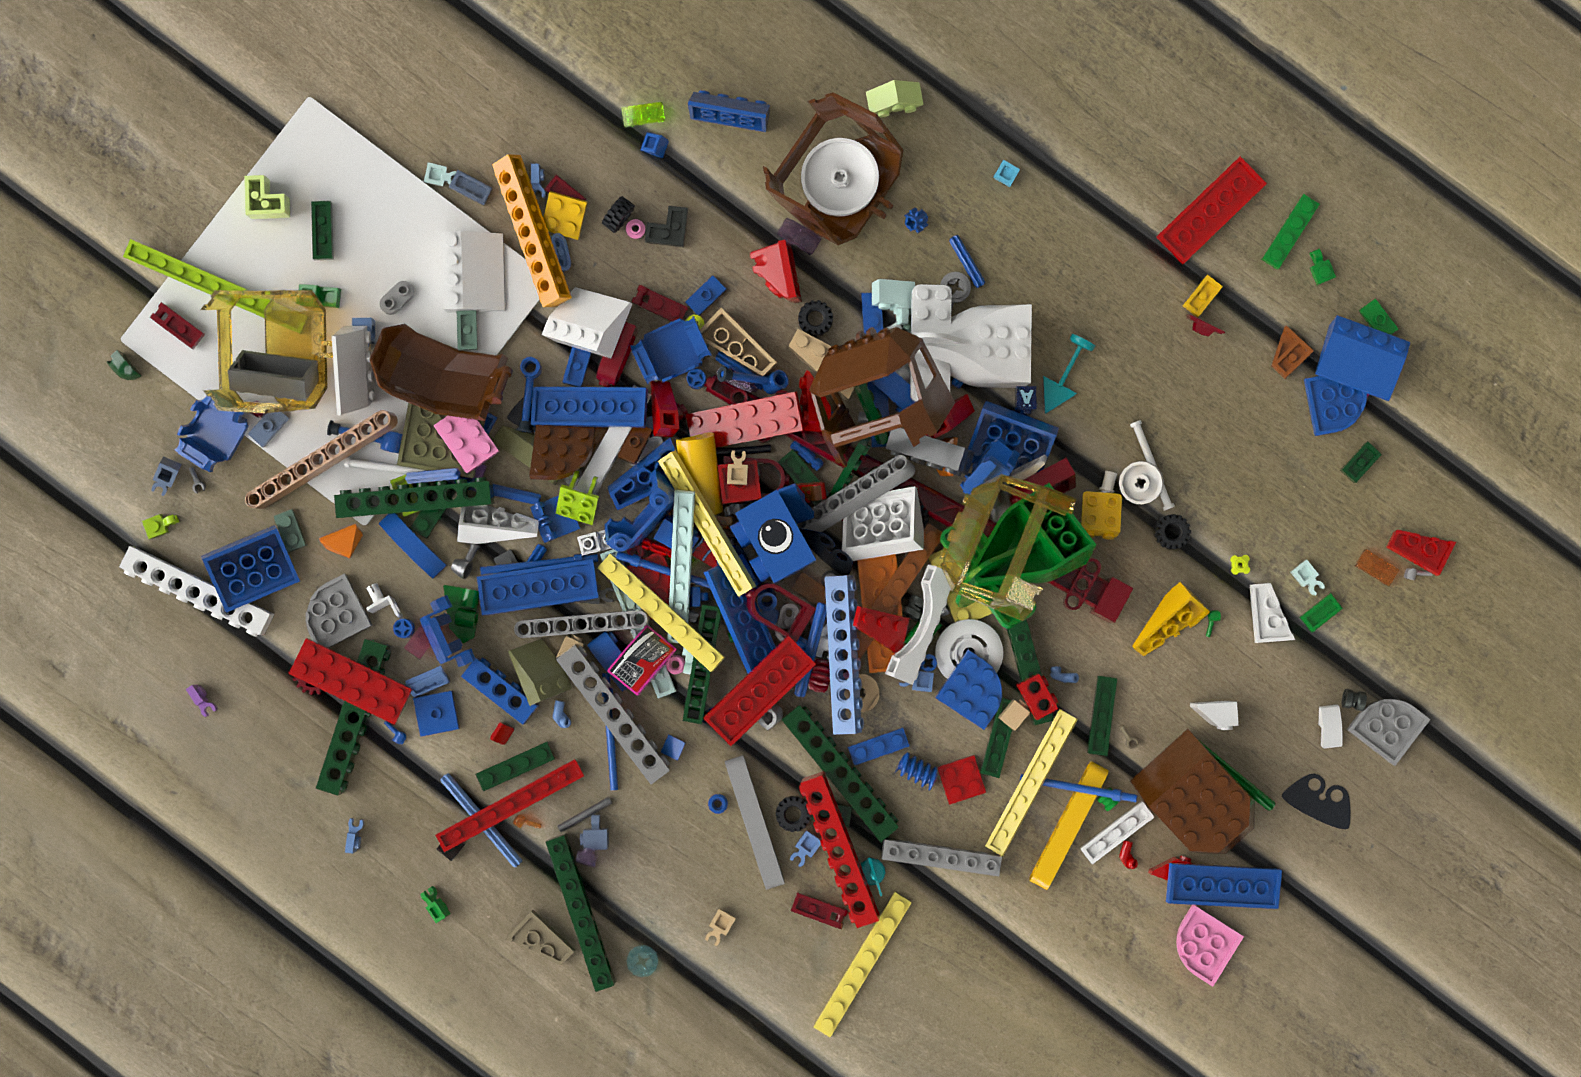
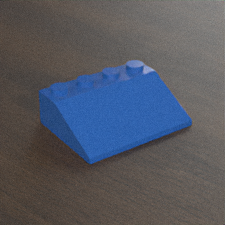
M703 90L693 92L688 101L690 119L766 132L770 105H767L764 101L749 102L748 99L743 97L732 99L725 94L715 96Z
M1337 315L1328 327L1315 374L1389 401L1405 363L1410 342Z
M986 401L968 450L975 452L972 463L975 462L993 439L996 440L1000 437L1007 442V448L1011 451L1016 450L1020 454L1014 469L1043 455H1046L1048 459L1059 428ZM1045 465L1042 466L1037 472L1043 470Z
M275 525L201 556L226 613L300 582Z

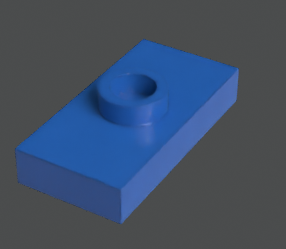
M711 276L685 303L700 316L726 291V288L714 276Z

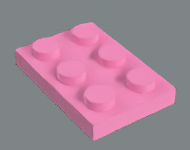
M446 416L434 425L467 474L500 452L478 420Z

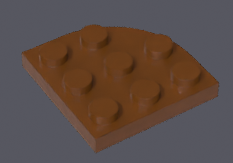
M536 425L529 474L530 479L558 480L574 475L573 472L580 467H584L591 457L595 428Z

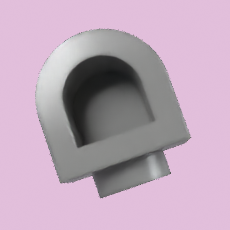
M775 704L758 720L760 725L767 730L773 728L783 717L782 709Z

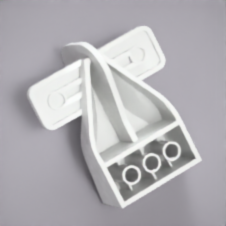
M920 284L914 287L911 300V334L923 339L949 391L950 376L975 387L1024 388L1031 383L1032 304L977 306L951 317V289L948 286ZM919 349L915 359L926 389L933 378V374ZM910 371V397L916 402L919 399Z

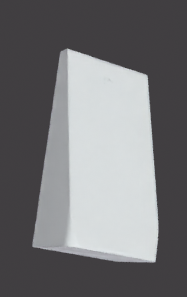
M1043 455L1012 470L1010 480L1013 485L1016 486L1022 480L1035 474L1045 465L1047 456Z

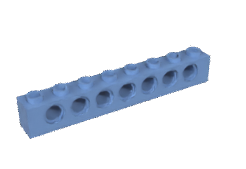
M853 575L825 577L833 735L862 733L864 727V720L861 717L863 701L860 697L862 681L859 678L861 662L857 652L860 643L856 633L858 629L853 626L857 609V600L854 597L856 581L853 579ZM840 591L845 593L843 601L839 598ZM842 610H844L846 613V618L844 620H842L840 617V613ZM843 630L847 632V638L845 640H843L841 637V632ZM844 649L848 652L846 660L842 656ZM845 669L849 672L848 679H845L843 676ZM846 689L850 691L849 699L844 695ZM847 709L851 711L850 719L845 714Z

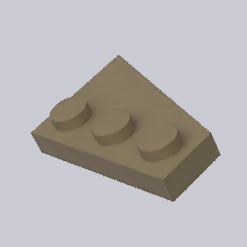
M534 910L506 938V940L516 942L522 945L521 947L537 952L540 956L559 965H562L575 951Z

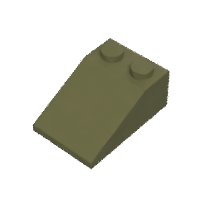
M542 639L508 651L530 706L572 689L566 672Z

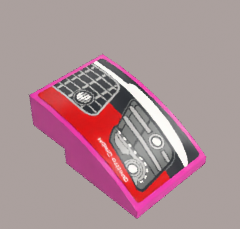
M647 625L625 648L607 671L638 696L657 676L677 651V648Z

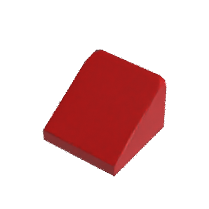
M500 722L490 739L505 745L514 732V728L505 722Z

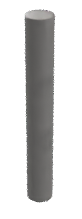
M607 797L558 825V829L560 832H563L611 805V799Z

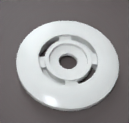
M965 619L952 623L941 633L935 647V658L939 670L947 679L955 669L951 660L955 659L958 664L963 657V651L968 647L973 648L975 654L986 660L997 673L1003 660V646L998 634L991 626L980 620ZM972 635L982 638L987 644L986 647H983L979 640L972 638Z

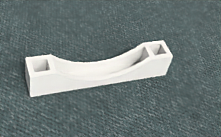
M927 566L921 581L924 605L920 624L910 641L900 651L892 655L885 672L886 675L913 685L918 677L921 663L926 657L928 645L932 642L934 630L940 622L941 612L947 604L949 592L954 586L955 574L936 566Z

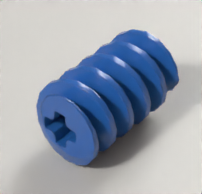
M905 753L895 773L899 769L901 770V777L908 773L907 780L914 776L915 784L921 780V787L929 784L928 790L930 791L937 779L938 767L935 766L930 770V763L923 766L924 760L921 759L916 763V756L909 759L910 753Z

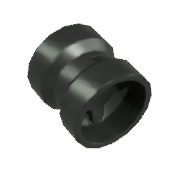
M912 595L909 599V605L905 606L902 612L910 619L919 622L922 617L924 600L916 595Z
M1345 689L1342 695V707L1348 709L1353 707L1355 710L1363 711L1366 706L1367 694L1366 692L1359 691L1356 693L1351 689Z

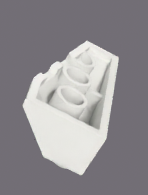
M488 505L461 507L457 542L480 544L537 537L539 520L519 513L510 514L505 512V508L502 507L498 509Z

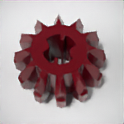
M816 659L814 661L816 665L812 668L808 687L815 692L825 693L830 684L829 661Z

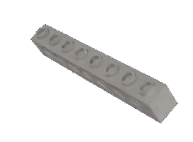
M574 644L556 658L557 662L648 782L653 784L670 771L668 768L669 761L664 755L659 756L656 752L658 749L657 745L652 739L647 740L644 736L647 732L641 724L636 725L632 719L635 716L629 708L625 710L622 707V699L617 693L613 694L610 691L611 685L605 677L600 678L597 674L600 670L593 661L591 663L588 662L585 658L588 654L582 646L577 647ZM582 661L585 664V668L582 671H576L573 668L575 662ZM588 677H594L597 683L593 687H588L585 684V680ZM599 693H606L608 700L604 703L597 700ZM612 708L620 710V715L617 718L609 716V711ZM630 724L632 730L625 734L621 731V726ZM637 739L644 742L643 747L640 749H635L632 746L633 742ZM647 755L655 757L653 764L649 765L644 762Z

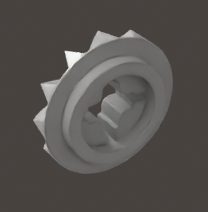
M960 272L948 273L940 283V285H946L951 289V302L954 303L965 300L971 290L969 279ZM959 280L958 287L960 291L956 290L952 295V288L949 285H954Z

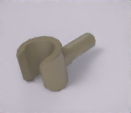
M1124 724L1119 726L1125 735L1126 746L1129 749H1132L1129 745L1131 740H1134L1136 745L1139 744L1137 739L1131 737Z

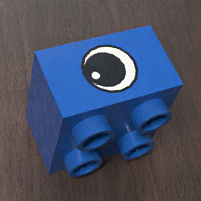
M777 490L735 513L739 522L733 524L730 528L742 549L750 544L754 547L758 557L749 562L761 583L771 578L776 585L816 562V558Z

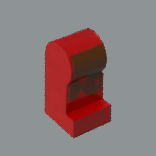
M825 482L796 484L805 494L806 502L827 498Z

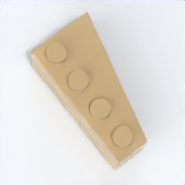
M720 308L700 329L706 343L761 376L766 377L779 364L723 308Z
M797 329L789 344V350L815 373H817L823 358L831 347L800 329ZM854 387L839 391L838 393L849 401Z

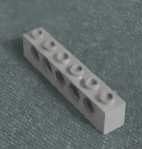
M891 838L883 840L881 854L883 860L992 876L1000 875L1002 856L999 854Z

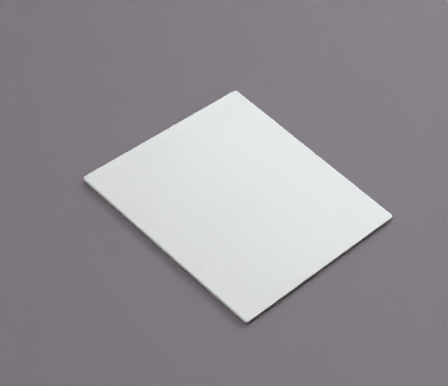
M308 97L247 175L266 176L270 180V194H285L289 197L290 218H249L245 212L244 179L181 260L310 316L303 334L168 277L121 337V341L196 399H204L208 390L211 389L246 411L242 416L247 419L249 425L245 436L259 447L261 446L248 433L262 418H258L248 411L249 403H255L256 401L262 403L266 407V412L275 405L290 419L266 446L261 448L287 468L339 436L334 434L327 435L330 420L341 424L342 427L352 428L376 412L385 410L394 413L398 419L396 427L391 431L403 434L408 402L391 396L378 387L374 372L373 382H371V389H374L375 393L374 401L368 407L337 415L332 335L343 326H352V318H373L375 320V344H370V347H368L371 352L374 350L382 328L406 324L417 333L458 349L457 313H447L443 309L442 232L469 231L490 233L316 100ZM311 201L332 202L334 260H313ZM503 243L505 311L477 312L478 350L464 351L497 356L539 302V295L533 283L526 259L505 243ZM398 282H409L414 287L413 298L393 315L383 312L380 308L381 298ZM299 284L340 288L339 308L298 304ZM403 287L400 290L401 294H404L407 291L406 287ZM388 301L386 306L391 307L392 301ZM161 302L205 334L194 350L150 318L152 313H156L159 309L158 305ZM165 313L162 319L165 320L168 314ZM242 350L316 360L318 361L319 382L306 401H296L294 399L277 398L267 395L260 396L253 393H240L230 390L228 369L236 361L239 353ZM385 416L383 419L384 425L388 422V416ZM369 426L367 429L368 433L372 432L371 426ZM352 437L351 443L353 445L356 441L355 437ZM371 442L350 456L352 459L397 465L399 454L381 450L380 443ZM337 446L335 449L336 455L340 451L339 446ZM323 456L319 459L320 465L323 463ZM344 459L307 483L334 503V495H339L340 490H352V493H359V489L371 488L372 492L378 491V487L390 486V490H393L390 480L405 474L353 466L346 468ZM307 466L303 469L304 475L307 473ZM377 496L372 498L374 506H378L380 503ZM357 497L353 499V506L355 508L360 506V500ZM374 515L353 518L360 524L367 525Z

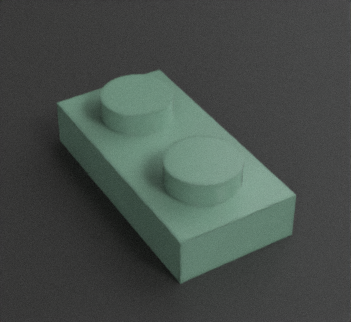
M456 311L458 351L478 350L477 311Z
M293 509L274 516L288 553L307 546Z

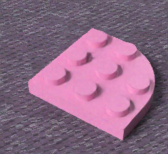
M1192 905L1177 932V951L1185 967L1192 974L1213 987L1244 936L1195 905Z

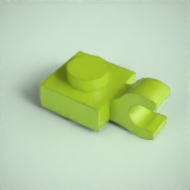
M162 514L143 520L142 523L148 539H153L169 533L167 527L179 523L177 515H170L164 518Z

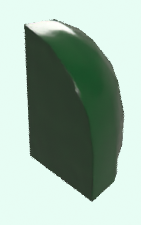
M116 350L110 356L112 358L111 361H107L113 372L122 379L136 380L141 377V374L125 354L119 350Z

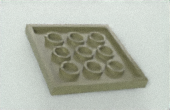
M408 403L397 465L426 471L458 468L461 477L472 479L475 478L476 469L469 474L464 471L435 429L434 425L447 415L435 414ZM478 420L484 428L485 421Z

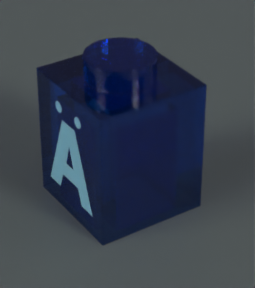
M1017 386L1015 388V411H1020V414L1031 415L1032 411L1037 409L1036 386Z

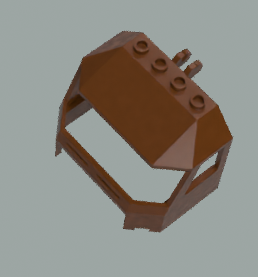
M832 92L826 94L825 98L808 101L816 111V114L774 175L765 166H763V171L766 176V190L782 207L810 231L839 246L857 238L873 213L882 219L886 218L885 212L877 209L879 204L888 209L893 208V204L884 199V197L900 175L904 150L876 113ZM845 115L853 119L869 134L854 141L865 146L873 155L878 166L879 181L873 199L865 208L848 216H832L816 209L809 200L804 206L785 196L783 184L827 121ZM875 131L883 133L889 141L881 138Z
M871 327L866 333L864 331L857 332L855 335L856 340L851 339L844 345L839 346L836 344L828 349L809 390L823 438L837 463H842L844 467H847L848 463L843 455L852 442L903 427L910 442L915 447L920 444V438L927 434L931 437L938 432L954 406L955 401L922 338L898 327L892 329L884 328L878 333L874 327ZM919 349L933 374V378L926 389L915 359ZM908 363L919 400L899 413L856 426L849 414V408H846L838 392L886 377ZM831 394L837 408L828 420L821 397Z

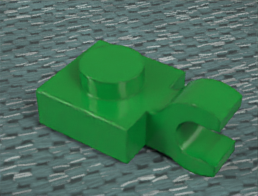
M1320 248L1309 253L1314 263V266L1310 267V271L1316 285L1336 277L1329 259L1323 261Z
M432 886L427 889L430 895L424 891L420 896L428 905L425 908L435 923H438L451 913L442 899H437V890Z

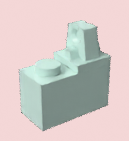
M878 279L872 282V306H879V309H890V311H893L896 314L897 325L908 324L909 315H911L912 290L915 287V282Z

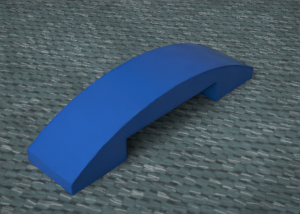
M396 513L388 514L378 523L393 541L432 579L447 566Z

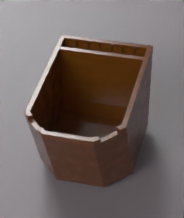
M1189 729L1185 730L1130 780L1148 807L1191 852L1226 854L1254 829L1255 800Z

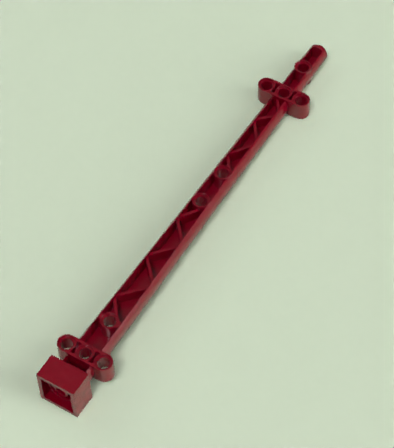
M717 375L709 376L704 385L707 387L706 392L729 405L738 404L734 401V397L737 394L744 395L745 399L743 402L761 399L729 381L720 382ZM780 390L774 396L786 394L788 392ZM803 430L783 434L844 468L842 463L835 461L823 438L822 432ZM773 437L758 439V441L763 444L768 443ZM849 446L843 455L847 462L855 450L852 446ZM868 454L865 457L861 455L859 459L862 462L857 471L852 470L851 473L861 478L868 474L872 468H878L884 463ZM909 478L890 490L915 486L918 492L919 504L924 506L923 510L927 509L929 517L947 527H951L965 518H971L985 536L989 538L997 522L913 478ZM1090 558L1088 561L1096 565L1095 572H1089L1086 568L1087 564L1074 571L1047 582L1066 593L1063 605L1067 610H1077L1085 603L1092 607L1090 610L1091 614L1108 623L1116 622L1134 589L1114 577L1105 580L1098 576L1101 564L1095 558ZM1079 579H1083L1087 583L1084 590L1079 589L1077 586ZM1070 596L1076 597L1078 601L1075 607H1071L1068 604Z

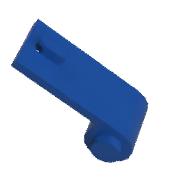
M896 372L870 381L895 403L898 413L915 403L910 397V384Z
M605 631L588 643L587 646L623 692L627 687L607 671L622 652L616 645L618 639L612 632L608 633Z

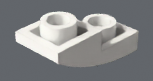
M605 530L577 537L582 556L612 549L606 544Z
M1339 705L1319 707L1318 725L1322 728L1321 746L1324 749L1342 747V721Z

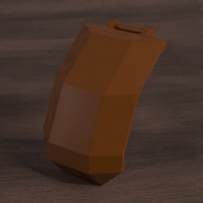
M406 324L382 328L370 357V363L378 387L391 396L435 414L480 421L486 420L491 404L502 403L503 391L508 378L511 377L513 372L512 368L505 366L508 357L504 354L496 356L458 351V349L417 333Z

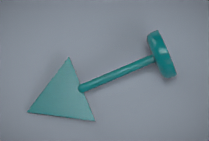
M1071 334L1070 341L1078 347L1059 383L1043 376L1045 414L1077 394L1064 387L1063 384L1081 349L1093 351L1096 346L1095 344L1075 334Z
M868 858L861 863L868 885H877L880 896H883L879 883L885 877V867L880 860Z

